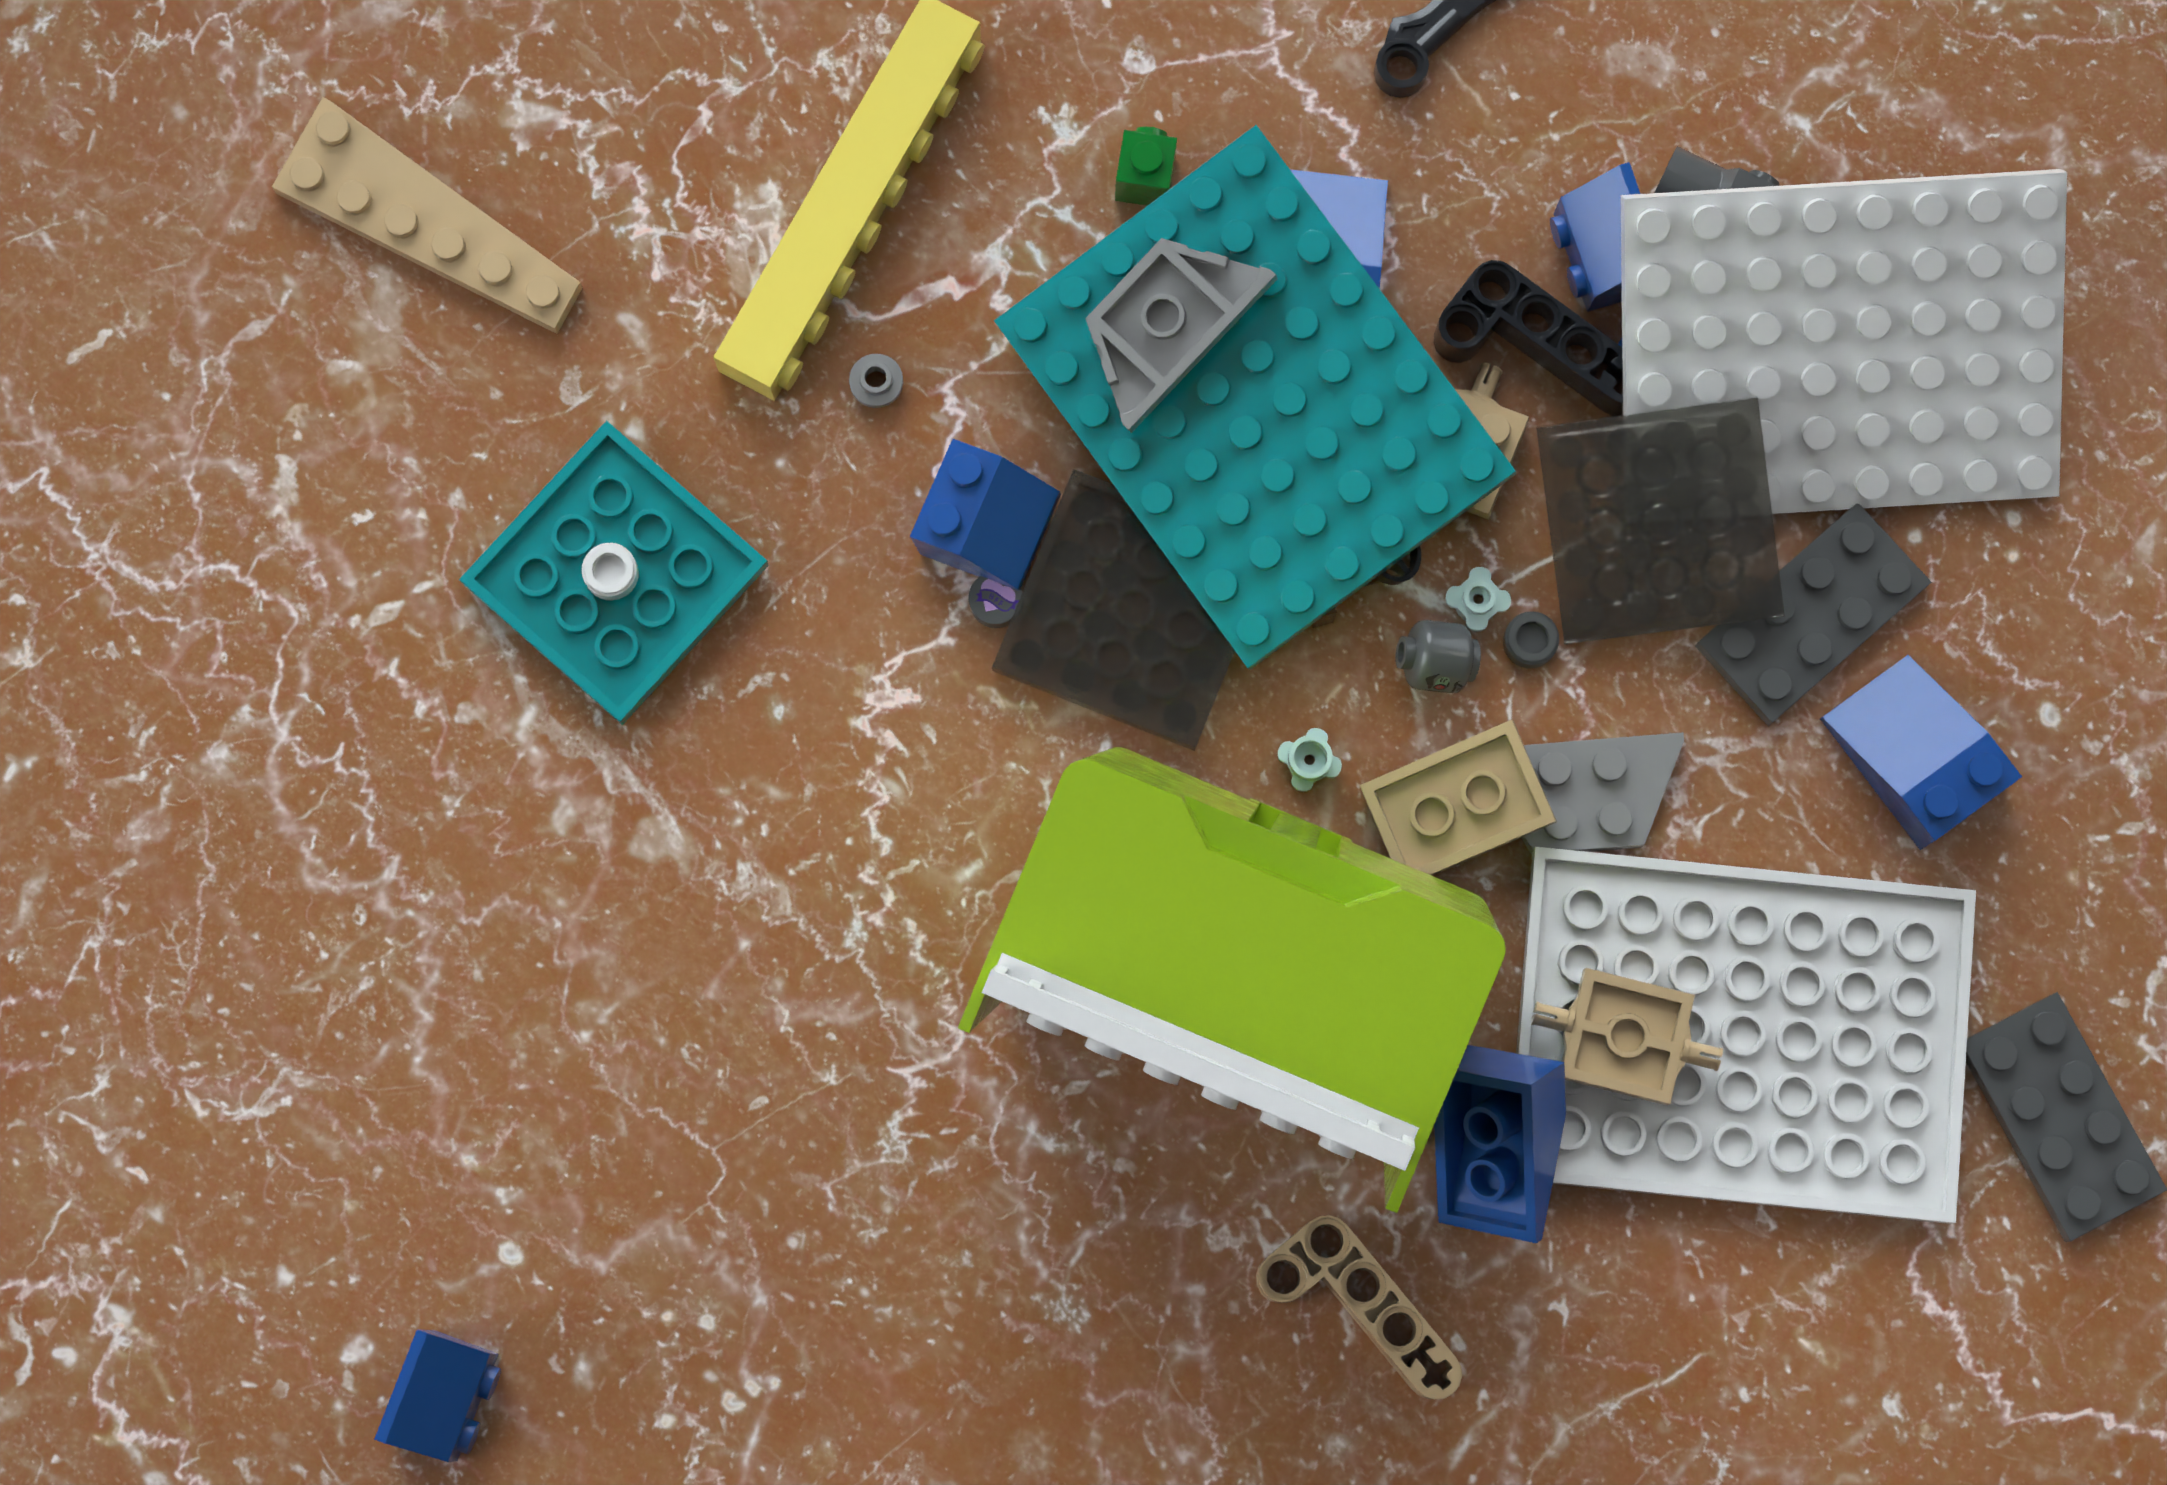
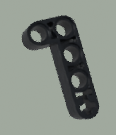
M1497 260L1482 263L1474 270L1443 310L1434 332L1433 341L1436 351L1442 358L1456 363L1468 361L1478 353L1492 333L1496 332L1600 410L1611 416L1623 417V393L1621 395L1613 389L1615 384L1620 383L1623 379L1622 347L1509 264ZM1485 282H1494L1503 288L1506 296L1497 301L1489 300L1480 293L1478 286ZM1530 313L1538 314L1547 321L1549 328L1543 332H1533L1524 325L1522 317ZM1453 323H1462L1472 330L1474 338L1466 342H1458L1448 335L1446 327ZM1572 345H1580L1588 350L1592 361L1584 365L1576 364L1568 358L1566 348ZM1604 362L1608 367L1606 371H1603L1598 380L1594 376L1601 363Z

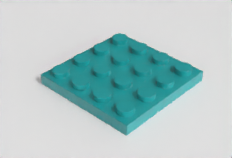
M606 420L459 580L477 598L623 725L769 566V563ZM603 543L622 545L631 552L638 565L639 576L636 586L627 596L618 600H604L595 596L588 589L582 577V564L585 556L591 549Z

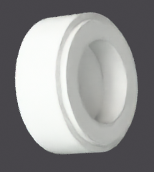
M616 543L600 544L591 549L583 560V580L588 589L601 599H621L627 596L637 584L639 576L638 565L631 552L622 545Z

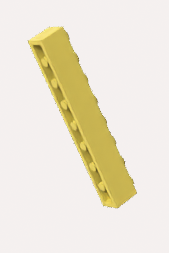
M919 0L713 358L720 373L775 401L782 388L787 391L792 388L803 366V362L798 359L808 342L815 345L823 335L829 321V316L825 312L833 298L842 299L850 288L855 276V270L851 267L860 251L867 254L874 246L882 227L881 224L877 223L886 206L894 208L901 199L908 181L903 176L911 162L914 160L920 163L929 150L933 140V134L929 131L938 115L946 118L952 110L959 94V89L955 88L961 75L964 70L972 73L979 63L985 45L981 43L979 21L938 0Z

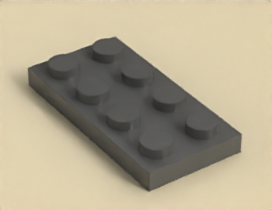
M1855 504L1705 635L1695 647L1765 724L1770 726L1932 582L1860 504Z
M2058 992L1967 1038L1966 1063L2065 1242L2073 1241L2167 1191V1187Z

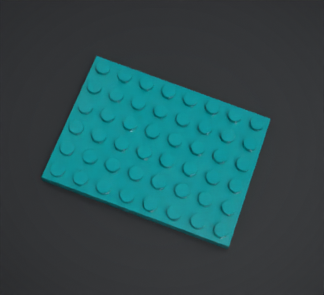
M1257 125L1249 129L994 320L1249 670L1517 474L1490 435ZM1161 238L1187 245L1190 249L1212 252L1226 256L1229 260L1256 268L1261 266L1273 271L1278 278L1274 284L1131 433L1122 424L1118 406L1112 389L1108 384L1100 355L1093 342L1085 318Z

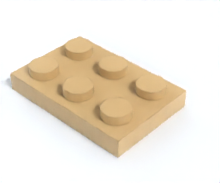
M1509 720L1360 785L1390 858L1432 876L1557 823L1513 720Z

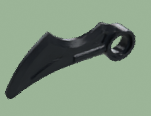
M1432 0L1426 7L1415 13L1393 18L1385 43L1378 52L1375 63L1374 77L1379 88L1389 96L1398 98L1409 97L1418 92L1427 76L1429 67L1428 57L1473 16L1496 0ZM1394 57H1407L1414 63L1416 73L1409 79H1396L1390 75L1386 64Z

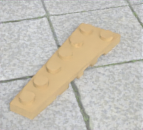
M322 97L272 185L276 194L558 334L582 290V285L577 279L324 97Z

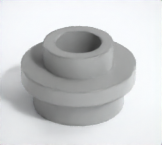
M883 354L866 355L859 359L851 369L849 376L850 389L853 396L865 406L872 408L888 406L899 397L902 391L903 375L901 368L889 356ZM875 371L883 373L886 376L885 383L880 387L869 386L866 383V378L870 373Z

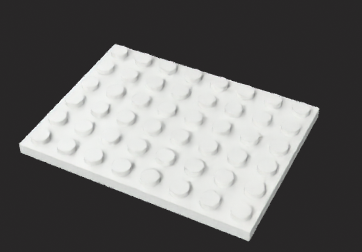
M2062 169L1621 195L1624 518L1626 521L1631 523L1845 510L1852 508L1855 504H1860L1863 508L2058 497L2060 486L2067 172Z
M1535 847L1532 852L1516 1053L1562 1062L1564 1053L1563 1032L1531 1025L1532 1016L1538 1014L1534 1013L1533 1010L1537 1001L1568 1010L1577 997L1582 971L1585 968L1695 995L1689 1020L1691 1041L1723 1048L1722 1057L1719 1059L1713 1058L1721 1060L1718 1071L1685 1063L1676 1077L1671 1104L1669 1105L1565 1080L1566 1118L1553 1184L1947 1224L1956 1223L1976 890Z

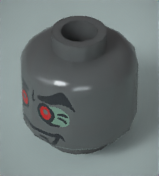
M1422 620L1414 624L1407 637H1400L1396 647L1395 661L1397 668L1404 670L1406 681L1413 689L1441 693H1458L1466 686L1467 682H1473L1476 679L1480 667L1481 648L1478 640L1472 639L1470 631L1463 624Z

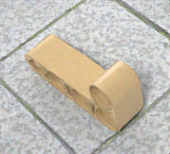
M1330 1215L1315 1218L1268 1255L1258 1266L1256 1283L1260 1293L1269 1301L1278 1304L1288 1303L1301 1297L1317 1282L1322 1280L1408 1386L1420 1397L1433 1400L1445 1399L1452 1395L1460 1386L1462 1370L1456 1356L1348 1225L1341 1219ZM1318 1226L1331 1227L1338 1233L1340 1248L1335 1256L1324 1258L1318 1256L1313 1251L1310 1238L1312 1232ZM1283 1261L1289 1263L1297 1272L1298 1281L1296 1287L1288 1294L1275 1292L1267 1282L1268 1269L1275 1262ZM1358 1269L1368 1271L1376 1281L1375 1294L1366 1302L1353 1299L1347 1291L1346 1283L1348 1276ZM1393 1313L1404 1315L1412 1324L1411 1338L1402 1346L1392 1345L1383 1334L1384 1321ZM1424 1338L1429 1342L1430 1347L1420 1352L1430 1363L1438 1364L1444 1362L1447 1367L1441 1374L1446 1382L1442 1387L1437 1384H1428L1426 1386L1423 1384L1421 1379L1427 1372L1417 1358H1411L1407 1365L1401 1359V1356L1416 1350Z

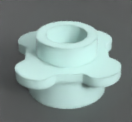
M1484 567L1473 568L1469 573V578L1460 586L1450 587L1445 597L1447 605L1450 608H1455L1458 615L1466 621V627L1475 632L1483 631L1487 627L1488 621L1497 612H1506L1511 605L1510 594L1506 590H1500L1492 582L1490 571ZM1479 594L1483 597L1481 604L1474 602L1473 597Z
M1312 728L1308 730L1306 736L1300 737L1294 743L1285 741L1278 749V759L1280 762L1287 764L1292 774L1291 784L1298 791H1309L1314 782L1324 777L1335 778L1341 771V760L1333 756L1331 747L1327 743L1328 735L1322 729ZM1312 755L1315 758V762L1312 765L1306 764L1304 761L1305 756Z

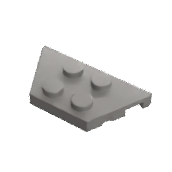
M1161 238L1085 318L1093 342L1100 355L1105 376L1118 406L1122 424L1131 433L1278 279L1276 274L1268 268L1261 266L1256 268L1229 260L1226 256L1208 251H1197L1188 248L1187 245Z
M1684 733L1524 745L1557 820V823L1521 837L1531 855L1535 847L1585 852L1643 847L1684 743Z

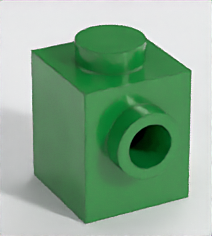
M1138 127L1136 131L1124 130L1116 176L1115 201L1148 206L1171 189L1177 138L1169 137L1167 132L1155 127Z

